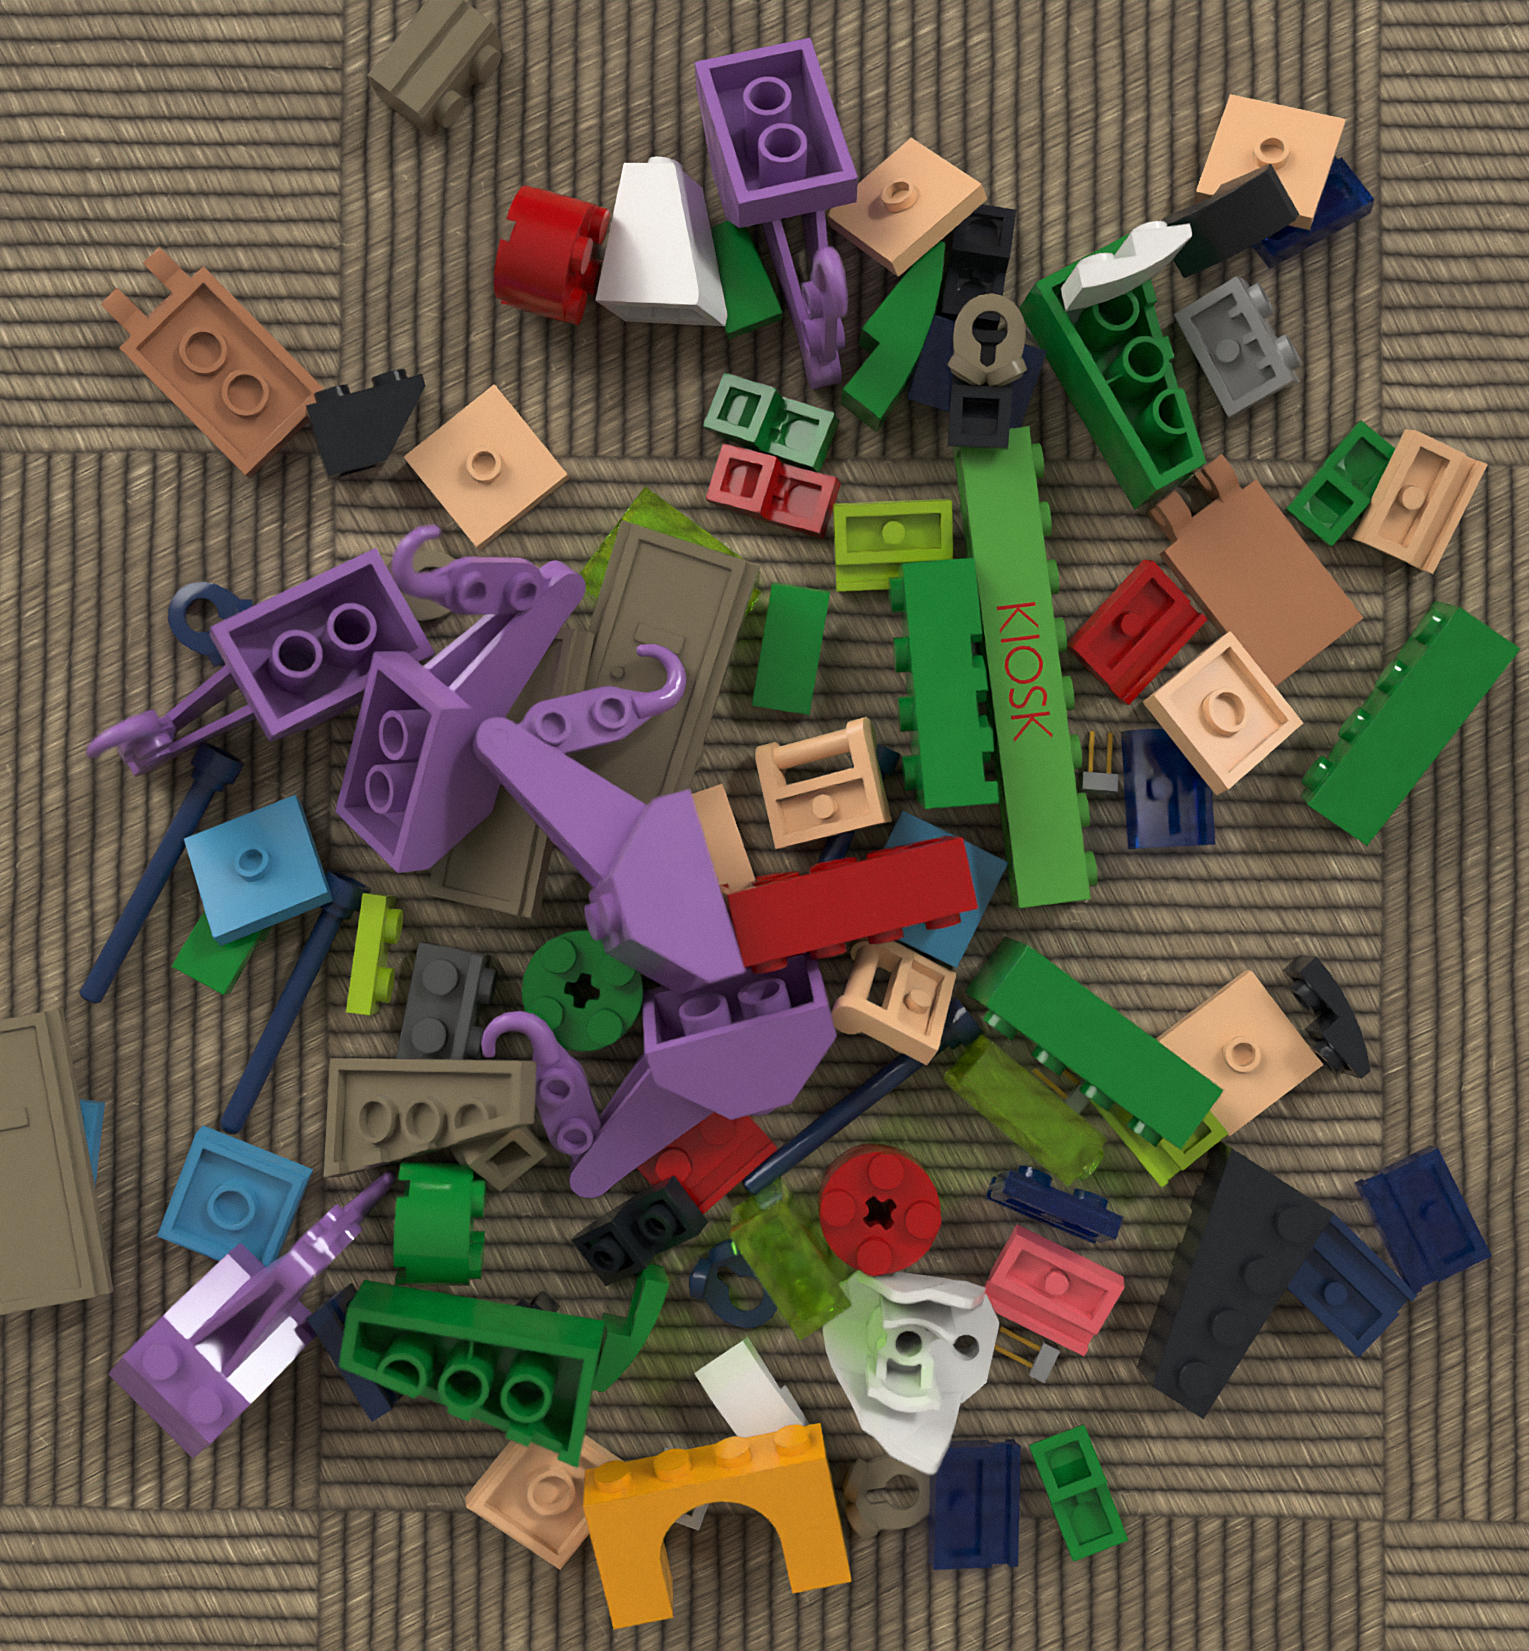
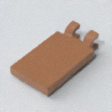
M159 247L143 264L172 292L161 304L146 316L128 297L116 288L100 305L131 335L119 349L244 475L252 478L308 423L305 413L306 405L316 403L313 394L324 390V388L204 266L190 278Z
M1221 454L1192 477L1202 491L1213 501L1192 517L1188 506L1177 491L1174 490L1146 513L1172 542L1169 547L1159 554L1219 633L1223 636L1231 631L1276 687L1360 622L1363 616L1257 479L1242 489L1238 483L1235 471Z

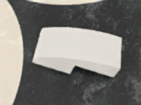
M1164 221L1145 223L1131 231L1115 255L1100 253L1081 260L1061 288L1065 310L1085 308L1108 301L1145 283L1169 264L1191 238L1190 224L1167 227V223Z
M748 1337L694 1373L721 1415L739 1437L746 1438L776 1432L788 1425H810L786 1385L779 1388Z

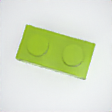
M363 893L346 1013L370 1016L380 1012L381 1002L389 1003L391 1000L395 969L387 967L390 944H398L403 925V910L395 909L397 896L379 893Z

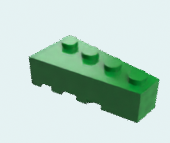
M1129 233L1036 282L1019 307V310L1135 510L1183 484L1206 464V460L1185 391L1178 388L1171 364L1175 357L1168 336L1163 337L1154 305L1157 302L1151 278L1129 292L1108 301L1085 308L1065 310L1061 288L1078 263L1084 258L1095 254L1111 253L1115 255L1130 235Z
M975 558L902 563L897 566L898 577L888 579V592L891 614L901 613L903 637H893V659L895 673L905 672L907 696L897 697L900 732H910L911 755L901 757L904 791L914 790L915 800L925 809L999 803L997 781L985 782L983 763L990 762L991 753L994 752L992 727H989L987 716L980 715L979 703L986 702L988 685L983 656L976 655L975 643L982 641Z
M1434 601L1396 658L1381 673L1375 683V688L1362 707L1355 709L1343 723L1338 732L1340 739L1328 756H1320L1307 770L1301 781V784L1306 788L1300 797L1308 806L1368 846L1521 648L1461 607Z
M1005 936L964 991L965 994L988 1010L982 1020L1011 1041L1017 1033L1023 1035L1036 1045L1030 1055L1058 1076H1061L1066 1068L1084 1080V1083L1078 1091L1107 1112H1109L1114 1103L1132 1115L1126 1126L1155 1147L1158 1146L1162 1139H1165L1181 1150L1224 1091L1032 947Z
M364 1280L347 1309L339 1367L413 1399L418 1395L449 1407L447 1413L467 1422L473 1417L506 1431L505 1438L526 1447H529L532 1442L558 1453L557 1460L578 1468L586 1434L605 1321Z

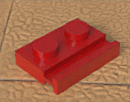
M1142 560L1067 642V649L1102 685L1106 686L1115 695L1114 698L1119 703L1130 705L1208 619L1193 608L1187 596L1153 560Z
M713 1112L642 1163L637 1169L652 1186L675 1175L701 1213L705 1214L777 1150V1145L765 1134L751 1115L729 1119Z

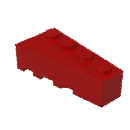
M945 835L871 851L866 854V860L858 862L856 857L816 863L814 866L809 867V874L800 876L799 871L775 872L757 876L756 880L752 881L751 888L739 891L730 889L728 883L720 884L719 887L743 967L751 966L753 974L767 973L787 967L788 956L809 951L811 959H821L846 952L845 942L867 937L869 944H881L903 938V927L925 922L926 930H935L961 923L960 913L978 909L963 837Z

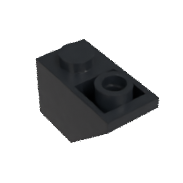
M398 369L372 377V388L350 393L348 384H344L313 394L316 403L306 405L305 413L328 481L385 464L426 386L422 374L407 377L405 369Z

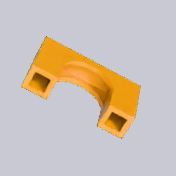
M821 1423L806 1426L798 1424L788 1425L776 1432L746 1438L733 1436L725 1438L716 1444L686 1450L673 1448L663 1451L656 1456L626 1462L613 1460L597 1468L585 1470L583 1509L614 1630L673 1618V1578L663 1539L668 1529L680 1516L693 1508L708 1503L733 1502L757 1510L773 1524L782 1544L792 1594L852 1582L846 1542Z

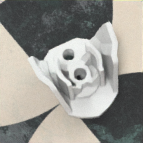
M857 1270L836 1289L822 1311L823 1337L830 1365L855 1411L861 1428L866 1433L872 1435L891 1457L926 1474H935L948 1450L960 1404L987 1383L999 1329V1320L987 1294H985V1287L967 1281H956L904 1272L871 1276ZM905 1331L915 1332L911 1336L900 1335L902 1332ZM962 1335H970L975 1338L974 1343L968 1348H959L954 1344L955 1340Z

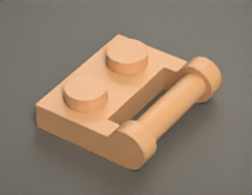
M863 717L847 722L845 729L780 746L778 743L772 742L756 748L755 760L775 849L788 848L892 822L876 754V732L869 718ZM851 752L854 768L789 785L786 784L785 773L788 768Z
M867 937L854 940L851 950V958L854 963L844 995L836 999L831 1013L834 1027L846 1034L862 1032L890 1046L895 1051L928 1065L939 1049L957 973L895 941L869 944ZM879 967L891 972L882 1007L867 1001L876 968Z

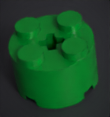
M589 929L575 930L548 940L533 955L523 977L522 1000L525 1012L535 1014L546 1021L553 1031L556 1041L564 1049L578 1052L594 1051L616 1042L637 1021L643 1010L642 1001L644 992L647 991V978L642 973L606 954L602 940L595 941ZM585 973L592 976L591 985L595 988H600V996H594L586 1004L579 1002V993L572 990V982L583 979Z
M402 1162L398 1180L410 1181H404V1197H396L393 1265L394 1268H398V1271L394 1278L395 1285L470 1286L471 1279H481L482 1267H484L485 1231H474V1218H484L487 1180L469 1165H461L460 1163Z

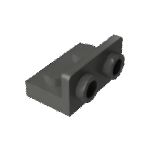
M428 942L418 943L396 1055L397 1059H481L483 1052L481 1041L485 1030L484 1027L478 1026L482 1003L491 1004L497 981V969L489 968L491 954Z

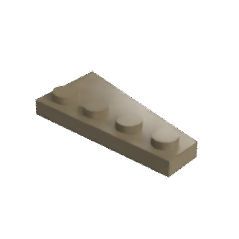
M330 1058L324 1178L343 1177L533 1125L537 1061Z

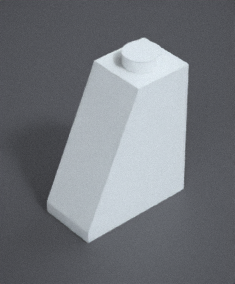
M651 157L648 163H624L595 301L627 322L725 326L727 310L703 188L683 171V166L679 162L666 157Z

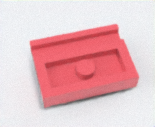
M1016 1224L990 1270L988 1280L982 1286L986 1288L985 1294H987L995 1313L1082 1356H1085L1087 1353L1088 1344L1094 1334L1097 1335L1125 1288L1123 1276Z

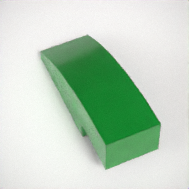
M941 240L912 265L861 329L859 346L871 355L843 388L841 405L876 433L899 402L917 367L928 337L942 281L945 243Z

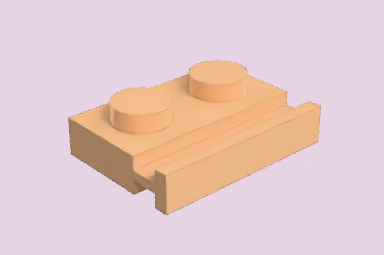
M1405 429L1352 539L1397 560L1408 563L1419 570L1433 574L1488 464L1466 456L1465 453L1421 432Z

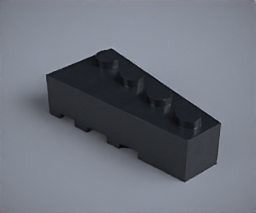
M1221 1141L1208 1151L1207 1158L1209 1162L1201 1186L1197 1185L1190 1205L1192 1213L1182 1243L1178 1242L1171 1262L1174 1267L1165 1294L1160 1296L1137 1365L1139 1371L1152 1387L1203 1420L1334 1214Z

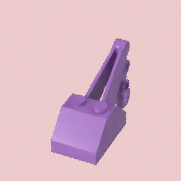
M806 38L695 62V78L712 174L726 220L739 228L761 223L799 341L808 383L811 389L839 384L842 381L838 350L845 348V335L840 317L845 316L847 313V290L840 256L834 248L828 247L825 209L856 203L858 177L811 39ZM797 215L802 216L810 281L802 283V294L781 222L783 218Z
M436 525L419 527L408 533L398 544L393 554L391 571L396 585L405 594L417 598H428L456 614L486 615L424 666L406 651L374 652L335 812L397 873L429 869L492 813L501 782L475 756L472 746L473 738L481 724L487 719L493 717L505 718L559 629L582 600L586 588L585 581L581 575L563 562L550 561L538 569L524 558L463 557L433 572H416L412 565L415 552L427 540L439 537L441 533L440 528Z
M374 548L211 626L209 636L226 665L163 717L159 718L155 710H149L130 717L95 738L88 745L86 754L89 758L94 759L109 749L118 746V753L124 764H128L134 777H137L200 745L201 742L209 741L256 718L271 742L320 725L361 704L374 652L406 651L422 666L433 658L435 652L379 552ZM240 688L249 705L172 742L175 733Z
M646 644L637 647L636 652L638 656L652 657L659 660L667 672V681L660 690L645 693L605 686L545 700L531 707L525 715L523 722L515 724L503 717L487 719L477 730L472 746L477 759L501 782L592 886L588 894L591 904L585 906L586 922L592 938L595 941L602 940L606 954L681 995L715 985L745 972L691 791L689 789L658 797L646 805L566 756V754L615 743L624 739L651 717L661 715L674 708L683 697L687 681L685 668L678 656L666 647Z
M808 951L788 956V966L767 973L753 974L751 966L744 967L745 972L715 985L681 995L665 986L645 991L642 1001L645 1050L600 1115L583 1067L556 1041L555 1035L546 1021L535 1014L515 1011L498 1016L485 1028L481 1044L484 1056L492 1058L495 1055V1042L501 1034L508 1031H519L529 1037L533 1047L532 1061H537L535 1103L549 1141L556 1150L571 1156L569 1170L571 1189L581 1197L596 1198L603 1195L628 1173L713 1112L729 1119H735L747 1115H764L777 1107L791 1104L837 1036L818 959H811L810 952Z
M392 1170L386 1171L343 1208L336 1204L290 1249V1252L267 1267L242 1243H239L122 1356L108 1375L192 1458L197 1456L317 1336L306 1319L312 1313L299 1300L313 1278L317 1277L363 1230L359 1224L397 1179L396 1173Z

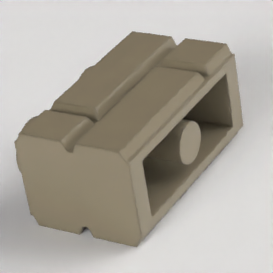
M427 0L367 76L376 95L401 116L403 115L425 135L431 137L440 125L447 128L457 120L465 105V98L463 96L475 81L478 80L483 83L494 74L501 60V53L499 51L502 49V45L493 23L475 8L469 7L464 0Z

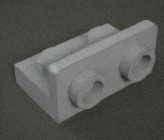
M1238 276L1174 314L1228 418L1237 416L1285 387L1291 388L1300 383L1294 369L1302 365V361L1289 337L1284 334L1277 338L1267 318L1273 315L1275 311L1262 286L1258 282L1249 286L1246 280Z

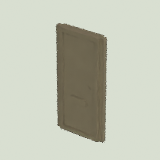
M621 520L588 632L595 635L584 691L605 686L645 693L660 690L667 681V672L659 660L652 657L638 656L636 652L637 647L646 644L666 647L677 655L685 668L687 682L683 697L674 708L661 715L651 717L618 742L571 753V759L646 805L655 798L690 789L760 565Z
M560 628L505 718L515 724L523 722L525 715L535 704L583 692L595 634L587 631ZM500 784L492 813L433 865L427 895L513 915L539 919L553 842L508 790Z
M63 1008L0 1020V1315L110 1294L114 1290Z

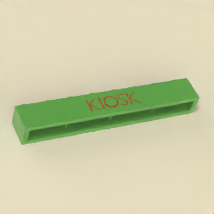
M1029 426L1011 428L1009 430L1008 450L953 447L966 556L967 558H975L982 625V641L978 643L979 655L983 656L986 667L988 691L985 704L989 727H992L994 745L992 759L995 781L998 784V805L1005 860L1008 862L1006 868L1012 908H1025L1091 899L1089 887L1097 886L1098 876L1093 852L1084 851L1082 828H1087L1090 825L1089 805L1085 792L1077 793L1074 774L1075 769L1082 768L1081 744L1077 734L1069 735L1066 711L1074 710V689L1071 677L1069 675L1062 676L1059 653H1064L1067 650L1066 628L1063 618H1054L1051 595L1059 593V574L1055 559L1047 560L1044 537L1051 536V512L1047 501L1039 502L1036 479L1044 477L1043 452L1040 443L1032 444Z

